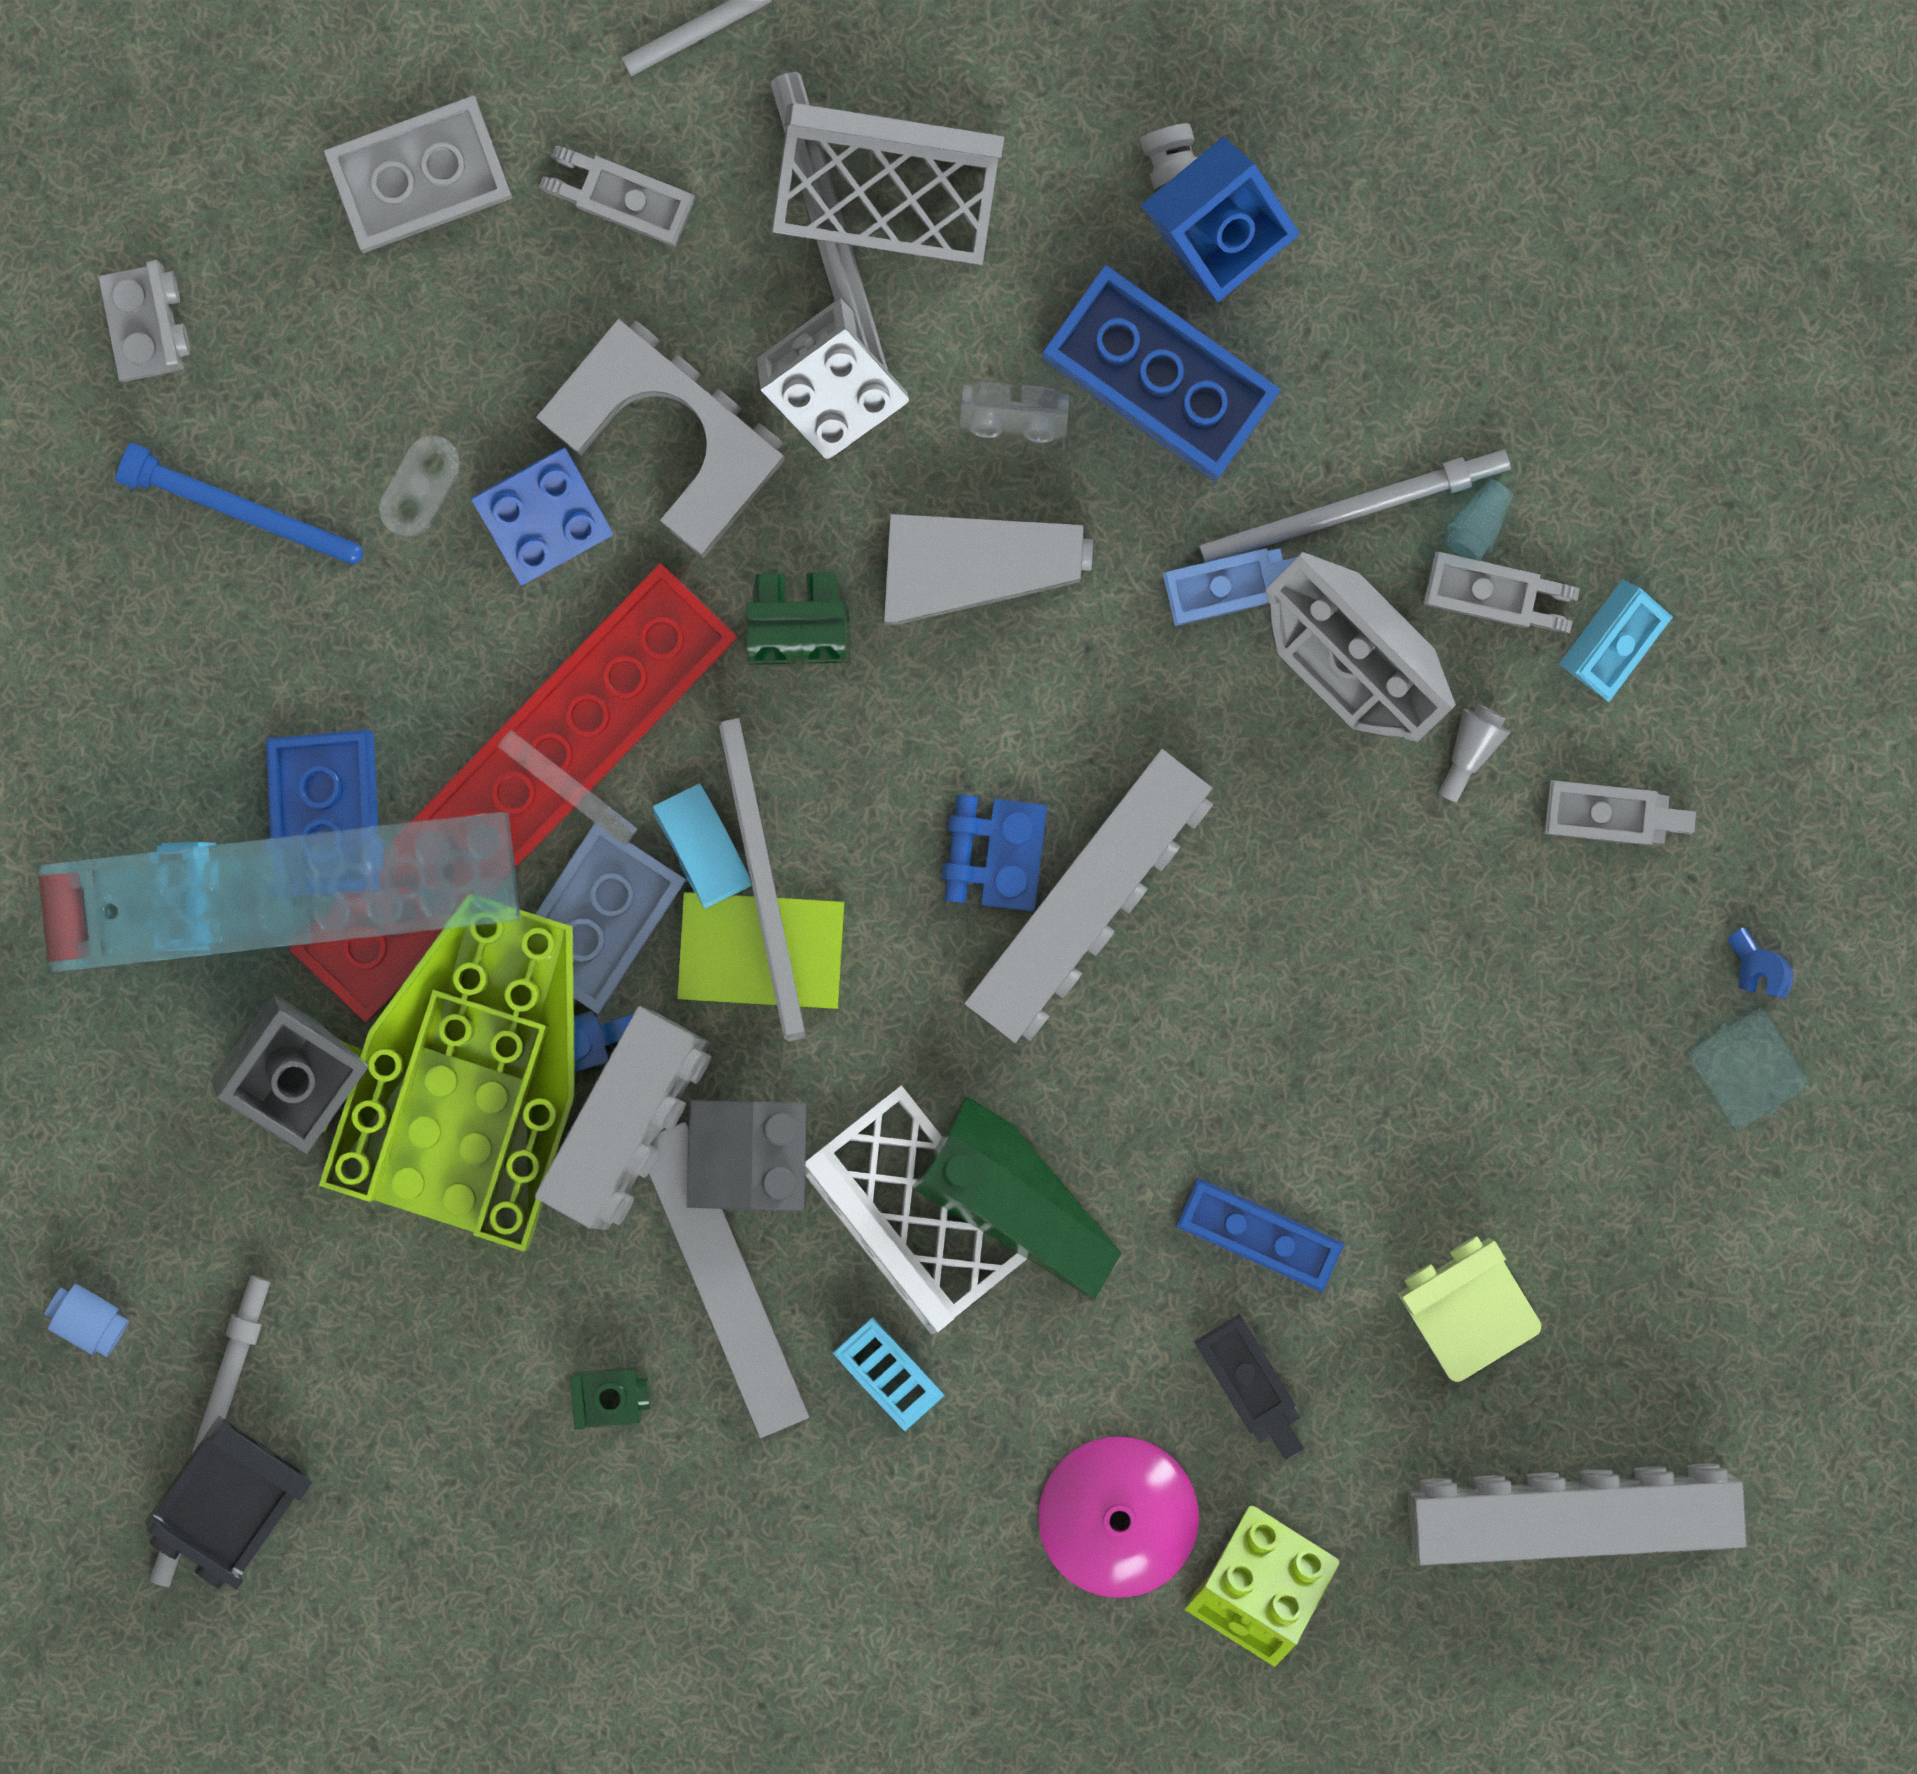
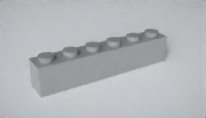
M1161 749L964 1004L1014 1043L1018 1041L1021 1035L1031 1041L1049 1018V1015L1042 1010L1054 993L1063 999L1083 974L1075 968L1079 960L1087 950L1094 956H1097L1115 932V930L1107 925L1120 908L1129 914L1148 890L1140 882L1151 867L1154 866L1162 872L1181 846L1173 841L1175 836L1185 824L1195 829L1213 806V803L1206 799V796L1213 788Z

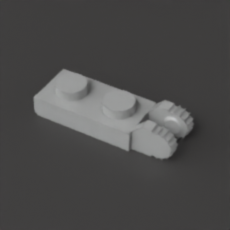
M555 146L551 157L557 163L571 169L576 168L587 172L588 175L582 190L567 185L566 182L554 177H543L539 185L541 190L575 203L578 209L671 246H677L696 199L695 195L596 155L592 159L570 149Z
M1436 551L1433 556L1423 605L1523 628H1528L1531 625L1561 633H1570L1572 621L1556 614L1547 615L1534 612V602L1537 593L1552 596L1553 599L1560 601H1577L1580 589L1540 579V574Z

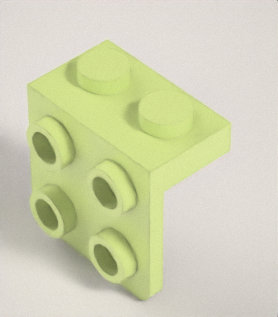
M1478 1236L1467 1240L1450 1252L1453 1260L1437 1270L1434 1269L1432 1264H1429L1404 1280L1407 1288L1397 1293L1443 1370L1455 1382L1463 1381L1532 1339L1541 1331V1322L1505 1265L1504 1260L1506 1258L1497 1243L1490 1238L1481 1242Z

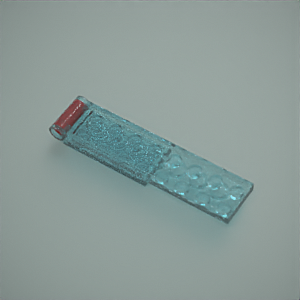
M509 812L37 865L49 973L521 920ZM113 905L118 909V914L115 918L110 913Z

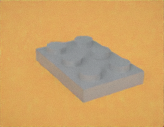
M474 95L324 150L362 253L513 198Z

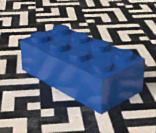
M1107 265L1104 266L1043 351L1042 356L1044 362L1214 483L1218 481L1281 391L1276 385Z

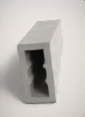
M890 514L885 625H899L1079 583L1081 570L1091 571L1093 539L1083 538L1084 525Z

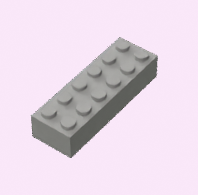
M1719 1464L1688 1465V1475L1673 1476V1472L1666 1471V1467L1634 1468V1478L1619 1479V1475L1613 1474L1612 1470H1586L1580 1472L1581 1481L1565 1482V1478L1559 1477V1473L1527 1474V1484L1511 1485V1481L1505 1480V1476L1473 1477V1487L1458 1488L1457 1484L1452 1483V1479H1424L1419 1481L1420 1490H1407L1411 1555L1419 1565L1744 1548L1746 1547L1743 1482L1729 1474L1727 1469L1720 1468Z

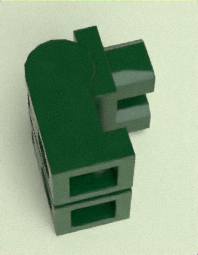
M834 572L806 573L807 602H786L785 574H756L752 593L753 603H747L748 665L796 664V660H801L802 664L850 663L849 609H845V602L839 599V589Z

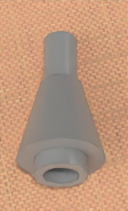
M1477 704L1474 712L1463 708L1451 760L1453 764L1438 794L1453 802H1458L1472 772L1476 773L1511 733L1502 727L1506 720L1503 715L1480 704Z

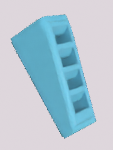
M874 1316L867 1320L833 1351L835 1357L904 1431L945 1396ZM876 1337L882 1345L864 1362L859 1364L853 1357ZM891 1353L896 1361L879 1377L873 1380L868 1372L886 1355ZM905 1368L911 1376L893 1393L887 1396L882 1388ZM920 1384L926 1392L902 1412L896 1406V1403L916 1385Z

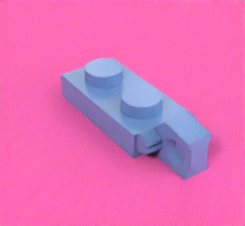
M1264 548L1163 573L1174 625L1178 626L1270 604L1268 603L1266 589L1296 558L1283 560L1280 548L1270 551Z

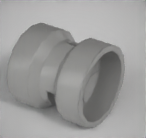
M1189 123L1165 127L1148 133L1139 139L1143 154L1149 157L1152 162L1153 169L1150 173V178L1154 191L1161 189L1197 159L1191 148L1195 139Z

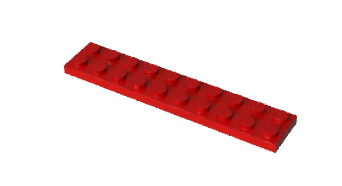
M659 563L379 854L381 891L341 894L292 944L289 950L365 1023H368L399 991L468 895L473 894L488 899L726 652L738 637L670 571Z

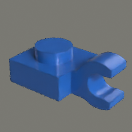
M594 1011L574 1016L575 1072L608 1062L610 1055L607 1045L620 1041L634 1014L601 1025Z

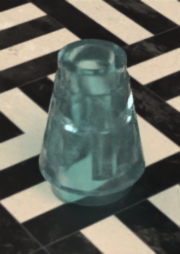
M1487 480L1484 486L1477 491L1446 525L1448 533L1444 538V543L1461 557L1481 561L1485 554L1490 555L1509 510V504L1514 498L1513 493L1504 485L1493 480Z

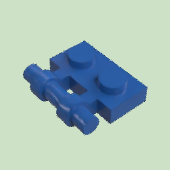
M957 794L955 815H949L947 831L952 832L949 863H943L941 878L947 879L944 901L965 903L968 882L984 884L981 905L1034 912L1047 805L994 799L992 820L976 818L978 797ZM974 835L990 836L986 868L970 866Z

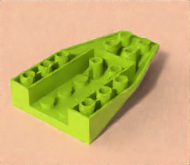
M469 894L369 1030L360 1056L369 1067L347 1097L319 1186L368 1202L378 1201L474 1232V1236L525 1252L530 1248L543 1202L534 1198L559 1152L575 1098L573 926Z

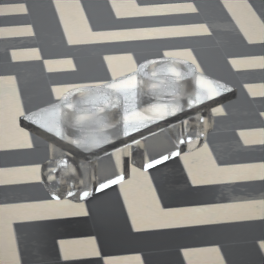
M975 380L974 385H963L960 430H970L974 435L983 438H994L1001 433L1024 435L1026 439L1037 443L1050 442L1054 438L1066 439L1070 394L1059 393L1060 388L1022 385L1021 402H1011L1012 384Z

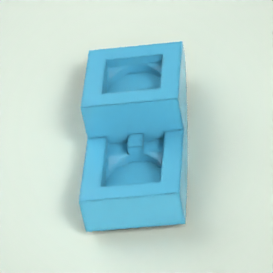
M700 783L653 806L654 817L678 856L680 868L704 909L752 886L749 875L723 823Z

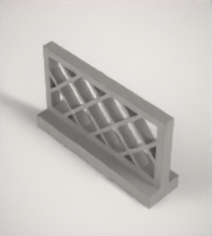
M798 103L787 105L784 123L786 131L771 233L983 265L998 159L1002 157L1004 136ZM797 138L817 141L831 159V161L808 178H806L794 161ZM829 144L848 146V148L839 155H836ZM858 148L871 150L883 167L881 171L861 186L857 184L841 162ZM882 152L899 154L901 156L889 164ZM909 157L923 158L936 177L911 194L894 169ZM934 160L954 164L942 172ZM962 165L984 168L981 191L964 203L946 177ZM833 166H836L853 192L829 209L811 183ZM793 171L801 183L790 190ZM888 174L905 197V200L881 217L864 191ZM940 182L958 208L934 225L916 200ZM805 188L823 214L807 226L785 223L788 200ZM856 197L860 199L876 221L859 235L846 233L833 215ZM979 201L977 218H975L968 208ZM909 205L928 229L911 243L899 241L886 224L887 221ZM961 213L975 230L971 252L951 249L939 233L941 228ZM828 219L836 231L816 227ZM880 227L888 239L870 237L869 235ZM933 236L940 247L921 245V243Z

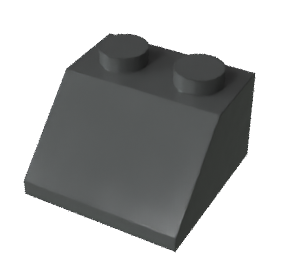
M272 993L214 1074L211 1082L218 1099L307 1154L369 1066L320 1023Z
M689 1100L687 1208L804 1211L807 1103Z

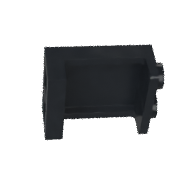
M218 1416L146 1519L147 1530L153 1535L149 1542L160 1552L174 1560L181 1553L198 1564L194 1572L214 1587L220 1589L225 1582L237 1590L243 1582L242 1573L294 1498L300 1501L312 1482L305 1472L232 1423Z

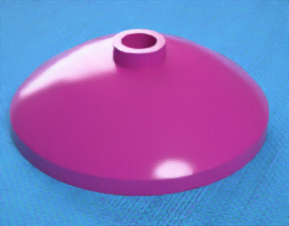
M1118 1436L1088 1442L1070 1452L1060 1461L1044 1486L1039 1504L1038 1520L1044 1548L1054 1566L1063 1576L1076 1586L1090 1593L1105 1597L1123 1598L1150 1592L1166 1583L1180 1570L1188 1559L1197 1537L1199 1511L1193 1486L1187 1474L1175 1459L1149 1442ZM1116 1511H1124L1130 1516V1523L1123 1530H1116L1109 1524L1110 1516Z

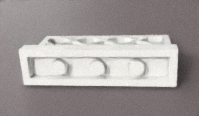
M901 1085L805 1161V1176L930 1334H934L948 1325L958 1314L1023 1263L1026 1258L1016 1253V1255H1013L1002 1265L980 1263L983 1231L970 1223L947 1221L948 1210L940 1206L939 1220L909 1216L912 1186L917 1180L913 1179L916 1148L934 1150L942 1136ZM897 1102L902 1105L912 1118L910 1140L880 1137L882 1114ZM874 1121L872 1136L858 1134ZM919 1128L931 1143L917 1141ZM849 1140L872 1143L869 1172L847 1171L834 1152ZM879 1144L909 1147L906 1178L876 1174ZM854 1179L868 1180L866 1193ZM875 1181L905 1185L902 1215L881 1213L873 1204ZM888 1221L901 1222L900 1235L896 1233ZM908 1223L938 1227L935 1257L914 1255L906 1245ZM946 1228L975 1231L972 1262L943 1258ZM921 1263L934 1264L933 1278ZM942 1265L971 1269L969 1292L954 1304L940 1288ZM979 1270L993 1271L978 1284Z

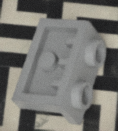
M158 260L146 262V267L98 276L120 382L184 370L182 356L190 355V345L185 325L183 323L175 325L171 304L180 302L175 274L173 271L165 272L164 266Z

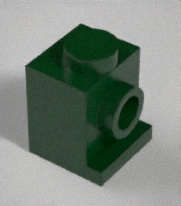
M637 1367L573 1372L570 1375L575 1429L640 1423L642 1420L641 1411L651 1410L648 1378L638 1379ZM608 1388L615 1389L620 1394V1404L615 1408L605 1407L600 1399L603 1390Z

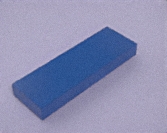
M1197 1178L1176 1224L1177 1228L1322 1293L1344 1247V1243L1200 1178Z

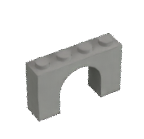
M618 319L536 418L544 427L581 456L612 418L623 407L633 401L646 397H666L676 400L692 410L703 424L707 441L705 460L698 475L660 521L662 525L704 558L785 461L784 455L778 451L783 442L762 424L758 423L752 430L741 421L737 415L742 408L721 390L717 389L711 396L699 386L696 381L701 374L676 354L671 361L655 349L660 340L635 320L628 327Z

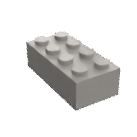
M638 1006L534 1198L590 1229L609 1230L612 1222L620 1225L633 1204L634 1197L628 1193L638 1175L646 1178L657 1161L660 1150L653 1147L654 1142L664 1128L671 1131L675 1127L686 1105L685 1102L680 1100L690 1081L695 1084L700 1081L711 1061L712 1056L706 1053L711 1042L655 1011Z

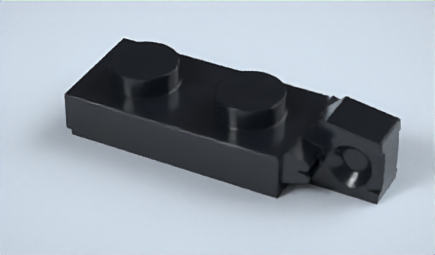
M1237 1314L1196 1339L1194 1343L1249 1433H1253L1259 1443L1271 1436L1285 1460L1302 1451L1304 1448L1289 1426L1300 1419L1294 1408L1296 1405L1242 1316Z

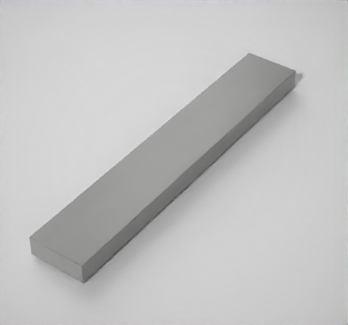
M740 719L722 721L719 728L784 1039H787L788 1042L804 1039L806 1034Z
M686 1121L675 1125L671 1131L667 1129L661 1131L653 1144V1147L659 1149L660 1153L649 1174L759 1437L763 1438L808 1419L810 1416L723 1209L687 1208L688 1125Z

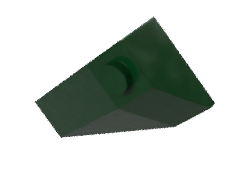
M966 1096L912 1188L1091 1299H1096L1121 1255L1120 1250L1015 1126Z

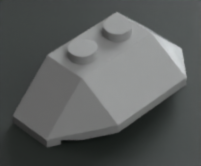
M1303 552L1266 589L1268 603L1271 604V620L1277 654L1352 729L1385 736L1404 737L1405 740L1418 742L1455 706L1435 649L1360 573Z

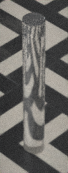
M512 730L506 734L498 745L501 750L624 846L637 832L638 828Z

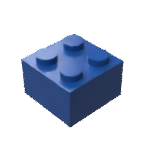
M1224 136L1141 204V207L1183 269L1217 302L1222 300L1300 235L1256 165Z

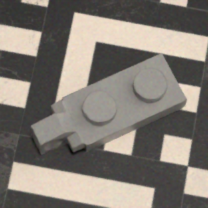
M1550 780L1544 834L1652 845V843L1665 844L1666 831L1686 834L1694 833L1696 812L1668 809L1670 796L1658 795V791Z

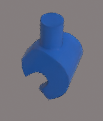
M1742 928L1730 935L1727 940L1742 961L1739 970V989L1755 992L1758 980L1765 975L1767 977L1766 994L1785 999L1793 983V971L1789 962L1774 952L1759 949L1746 928Z

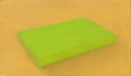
M684 892L677 999L777 1005L755 897L732 895L704 909L695 893ZM777 898L799 1006L838 1009L844 902Z

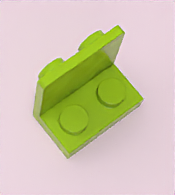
M1249 1506L1240 1519L1211 1574L1197 1588L1184 1610L1275 1667L1297 1645L1339 1566V1560L1257 1507Z

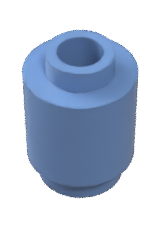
M77 1283L73 1285L70 1291L61 1287L51 1300L44 1314L52 1319L48 1327L49 1331L91 1355L98 1352L105 1357L111 1354L129 1323L128 1319L119 1315L120 1309Z

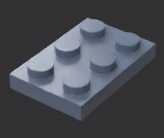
M598 821L594 823L535 915L573 926L574 999L600 1014L687 879Z

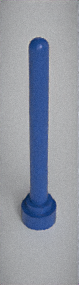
M130 442L123 454L116 473L115 482L135 490L139 486L147 489L150 485L156 486L350 564H356L363 558V549L359 544L159 465L160 459L151 456L152 450Z

